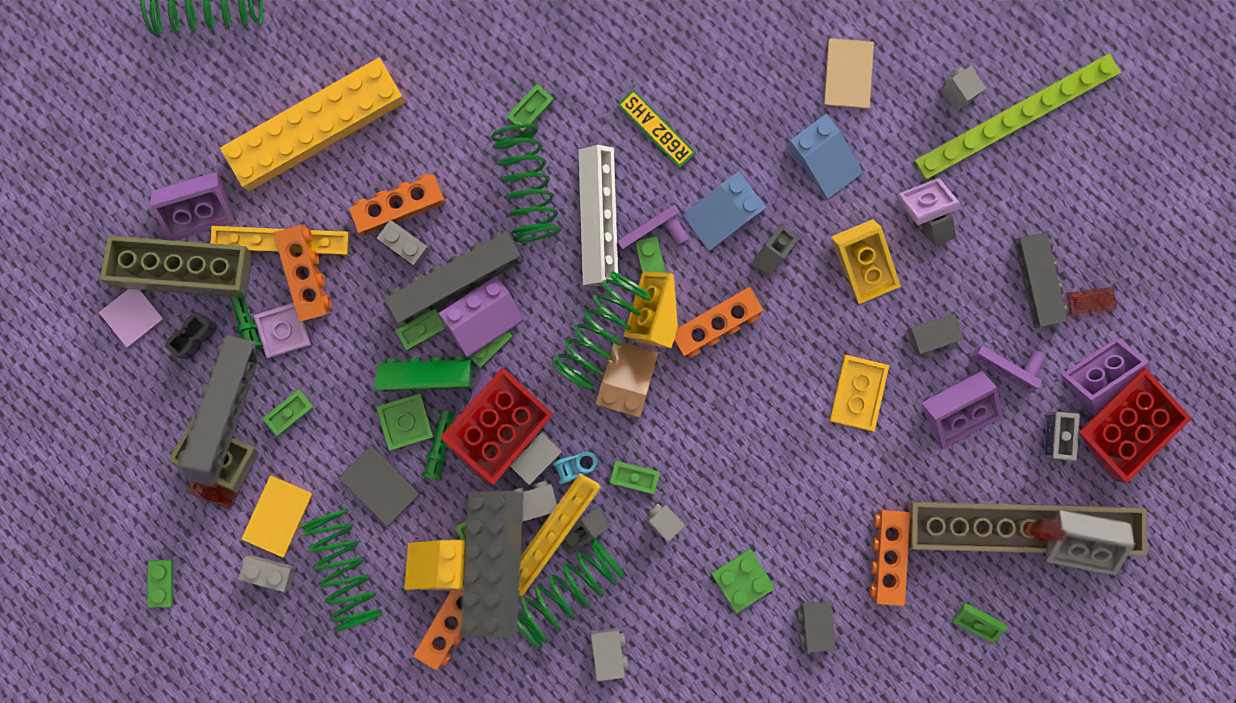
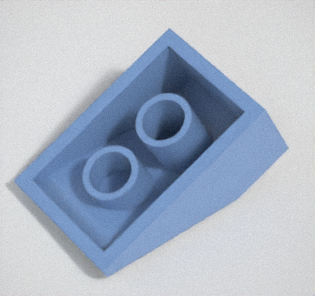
M827 114L791 139L787 145L827 199L864 173L843 135Z
M738 171L682 216L708 251H710L763 213L766 207Z

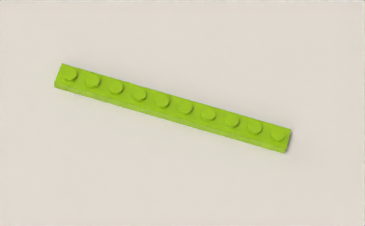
M1109 53L919 157L914 162L924 180H927L1121 73Z

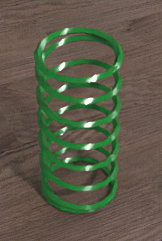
M140 0L143 20L148 31L154 36L161 35L163 27L158 1L150 0V17L153 31L147 17L145 0ZM168 0L169 23L172 31L177 34L180 29L176 5L174 0ZM185 0L188 26L192 32H195L197 20L191 0ZM203 0L206 26L211 31L214 28V18L210 1ZM220 0L222 19L225 27L229 29L231 27V16L227 0ZM238 0L241 23L244 27H247L248 14L244 0ZM247 0L251 17L254 23L260 26L264 15L263 1L257 0L259 4L258 21L252 0Z
M532 123L510 125L498 129L490 136V139L496 142L492 146L494 149L509 148L523 142L538 144V148L527 155L503 158L496 163L498 166H506L523 160L542 161V165L530 172L512 174L500 179L502 183H508L525 177L546 178L544 183L531 190L512 192L504 196L506 200L520 198L528 194H546L550 196L549 199L534 207L517 209L508 213L510 217L534 211L554 213L551 217L534 225L514 228L511 232L519 234L513 240L519 243L552 237L562 230L561 227L555 224H547L556 218L558 211L551 207H544L553 200L554 194L547 190H541L549 183L550 177L544 173H538L546 165V160L540 156H535L543 145L538 140L531 139L539 130L538 126ZM534 128L518 136L495 137L500 133L513 129ZM555 230L540 236L521 238L538 232Z
M613 271L608 272L611 279H605L602 282L604 288L614 298L603 294L593 295L595 304L603 312L594 309L584 310V316L592 326L586 324L575 325V332L582 341L577 339L565 340L566 348L572 355L558 354L556 355V361L552 362L553 368L572 383L588 390L595 389L593 382L578 370L561 362L560 357L576 361L598 375H604L603 371L585 361L571 348L569 343L589 348L609 361L613 360V358L591 343L578 328L590 330L611 340L618 346L622 345L620 340L596 324L588 313L606 318L628 331L632 330L629 325L607 310L597 298L617 304L637 316L641 315L640 311L617 295L607 283L626 289L647 301L651 300L650 294L644 289Z
M347 509L319 517L299 526V528L304 529L301 533L304 536L343 529L311 545L307 549L310 553H317L348 546L318 561L313 566L315 570H324L351 564L322 579L318 586L324 588L355 582L331 594L324 601L328 605H335L358 600L332 614L330 620L333 622L347 621L334 627L333 631L335 632L369 622L380 617L383 613L381 609H374L336 618L376 595L375 592H367L332 600L340 594L368 581L371 577L370 575H360L328 582L344 572L361 565L365 560L359 557L322 565L354 549L359 544L358 541L352 540L319 547L353 528V524L346 523L316 529L333 519L347 514L349 511Z
M596 539L591 540L590 545L603 569L586 553L578 551L577 559L587 578L573 565L564 563L563 571L572 588L557 575L550 574L549 582L556 597L546 588L536 586L535 594L541 607L529 598L523 597L521 599L522 609L526 617L518 612V619L525 625L533 638L519 620L517 627L536 648L542 649L541 640L545 644H548V640L533 620L525 601L543 614L558 632L562 631V628L544 603L539 590L556 602L571 620L576 619L558 591L553 579L569 590L586 609H589L590 605L578 589L567 567L583 579L599 597H603V592L590 574L582 557L598 569L612 585H617V581L604 560L621 579H625V574L619 565Z

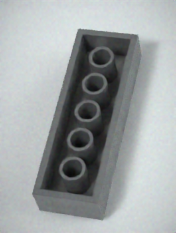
M499 231L490 237V241L484 244L479 242L470 247V252L464 255L459 253L449 259L450 263L443 267L441 264L429 270L430 274L424 277L417 276L408 282L410 285L402 289L397 287L388 292L389 296L384 299L397 323L404 326L427 312L444 306L495 276L524 262L508 231L504 233Z
M226 335L224 343L220 342L218 346L217 356L219 357L217 362L211 366L209 385L206 384L203 388V402L201 406L196 408L194 427L188 430L186 437L188 444L186 450L181 451L178 460L188 481L216 487L259 359L254 341Z
M469 491L461 636L517 637L523 493L513 491Z

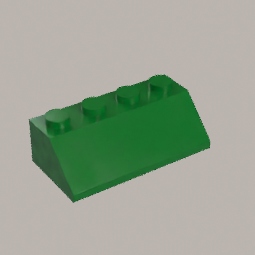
M453 356V360L444 361V357H430L431 361L422 362L421 358H408V362L400 363L399 359H385V363H378L375 390L392 392L474 388L473 361L467 360L466 356Z

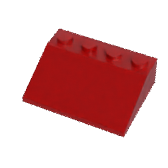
M502 367L442 434L440 439L485 484L493 485L547 423L553 413Z
M1143 368L1078 433L1099 465L1112 479L1128 483L1192 418L1146 368Z

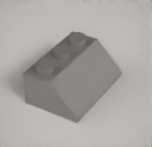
M1060 510L1051 525L1046 562L1116 576L1134 547L1130 524Z

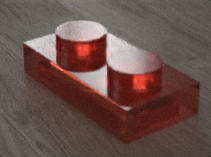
M1114 287L1066 293L1070 315L1117 309Z
M191 481L186 490L190 495L231 510L238 494L218 485L214 487Z
M1051 519L1027 523L1023 531L1043 543L1063 541L1067 531L1060 528L1061 525Z

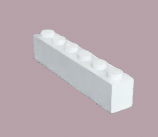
M594 145L579 150L583 285L603 286L602 280L611 279L608 275L609 271L618 273L614 148Z

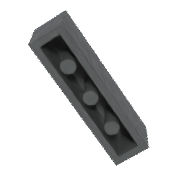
M1047 232L1014 240L1034 329L1067 322L1068 308L1062 299L1063 286L1058 281V264L1052 256L1053 243L1051 238L1048 237Z

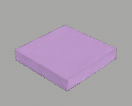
M940 178L898 194L900 203L917 225L960 209V202Z
M137 289L126 290L99 312L127 348H130L165 320L143 291Z
M294 303L254 315L267 359L311 345L305 322H299Z

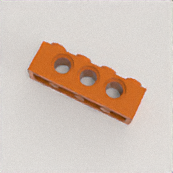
M424 174L417 178L418 181L410 184L409 182H404L397 185L395 190L390 192L384 190L376 193L372 199H360L354 202V206L349 207L358 233L364 236L384 228L389 220L397 223L446 204L435 175ZM416 191H424L422 199H413V194ZM395 199H402L401 207L397 209L392 208V203ZM381 207L380 215L372 217V209Z
M304 224L273 232L299 322L331 313L332 302L329 295L325 294L323 286L326 285L324 275L319 273L318 270L319 257L311 246L313 237L310 229L306 228ZM295 244H299L302 247L303 252L301 256H297L294 253L293 248ZM302 266L309 270L308 278L301 276L300 268ZM308 288L314 290L316 294L314 300H310L307 297L306 292Z
M748 287L677 328L674 343L683 357L688 355L689 358H692L701 353L700 348L707 343L711 347L720 342V336L726 332L730 336L741 329L739 325L745 321L751 324L761 318L759 313L763 311V308L752 289ZM739 307L743 311L742 318H734L731 314L732 308ZM715 318L721 319L723 329L715 330L711 325L712 320ZM692 331H702L704 339L700 342L694 341L691 336Z
M878 509V514L874 515V528H877V537H873L872 550L876 551L875 560L871 562V574H874V584H870L869 595L876 604L905 606L910 512ZM892 527L895 530V536L893 539L888 540L885 533L888 528ZM888 551H892L894 554V559L890 563H886L884 560V555ZM891 574L893 578L892 583L889 586H884L883 577Z
M451 590L413 657L435 670H438L441 665L446 666L452 656L449 653L452 645L457 647L463 637L460 632L462 607L458 602L459 597L463 596V591ZM447 617H455L458 620V626L455 628L449 627ZM443 637L446 641V647H437L435 638Z

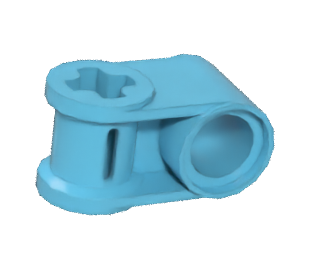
M583 452L555 461L552 465L556 466L559 474V484H563L576 479L580 473L584 475L593 471L597 467L598 460L592 452ZM586 455L593 459V466L588 469L581 465V459Z

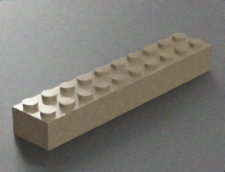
M907 501V512H910L908 548L916 550L1047 553L1051 525L1058 512L1062 510L1130 524L1134 547L1129 555L1147 556V508Z

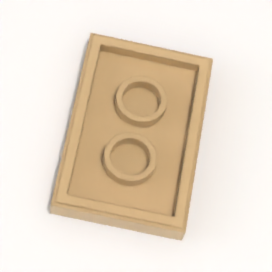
M829 38L824 106L856 109L870 108L874 42Z

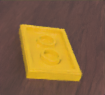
M844 355L829 421L875 432L889 365Z
M270 475L242 536V540L284 558L313 493Z

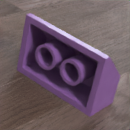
M218 172L151 192L150 207L168 240L175 241L209 231L212 226H225L235 223L226 188Z
M497 276L439 313L441 325L466 358H469L524 321L510 293Z
M1117 337L1063 373L1062 376L1082 406L1095 416L1143 368H1146L1150 373L1151 370L1149 362Z
M982 371L922 402L925 417L943 449L1003 418L997 387Z

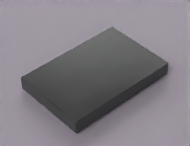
M373 445L339 477L386 526H389L421 494Z

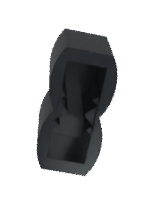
M194 313L184 321L181 330L176 331L168 338L165 347L176 358L189 359L198 352L202 342L207 341L213 336L217 325L206 315Z

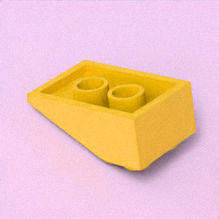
M873 219L831 237L837 256L858 304L901 287L882 227Z
M643 271L638 286L650 294L651 300L647 301L635 295L632 306L640 311L641 315L637 316L630 312L627 325L632 330L628 331L625 329L623 337L644 345L672 348L678 328L674 274Z
M437 540L408 543L404 590L463 591L466 541Z

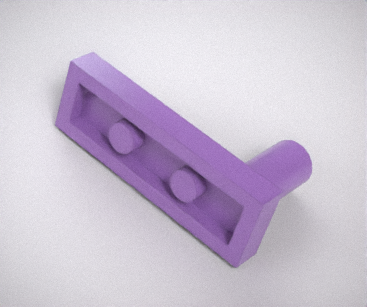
M674 204L617 240V245L620 249H623L662 223H664L677 245L683 243L689 237L675 216L680 211Z
M984 346L977 348L971 358L1026 391L1032 392L1038 389L1042 382L1036 376L1046 355L1034 350L1024 370Z

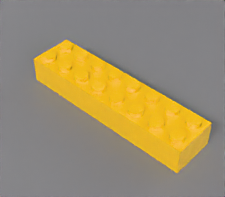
M379 57L225 144L220 149L241 186L250 192L406 102Z

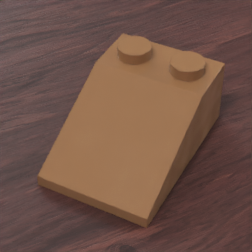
M624 342L620 346L614 343L610 354L613 360H608L595 405L640 418L658 352Z

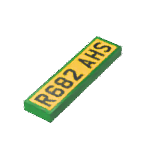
M634 89L617 104L629 119L679 169L696 154Z

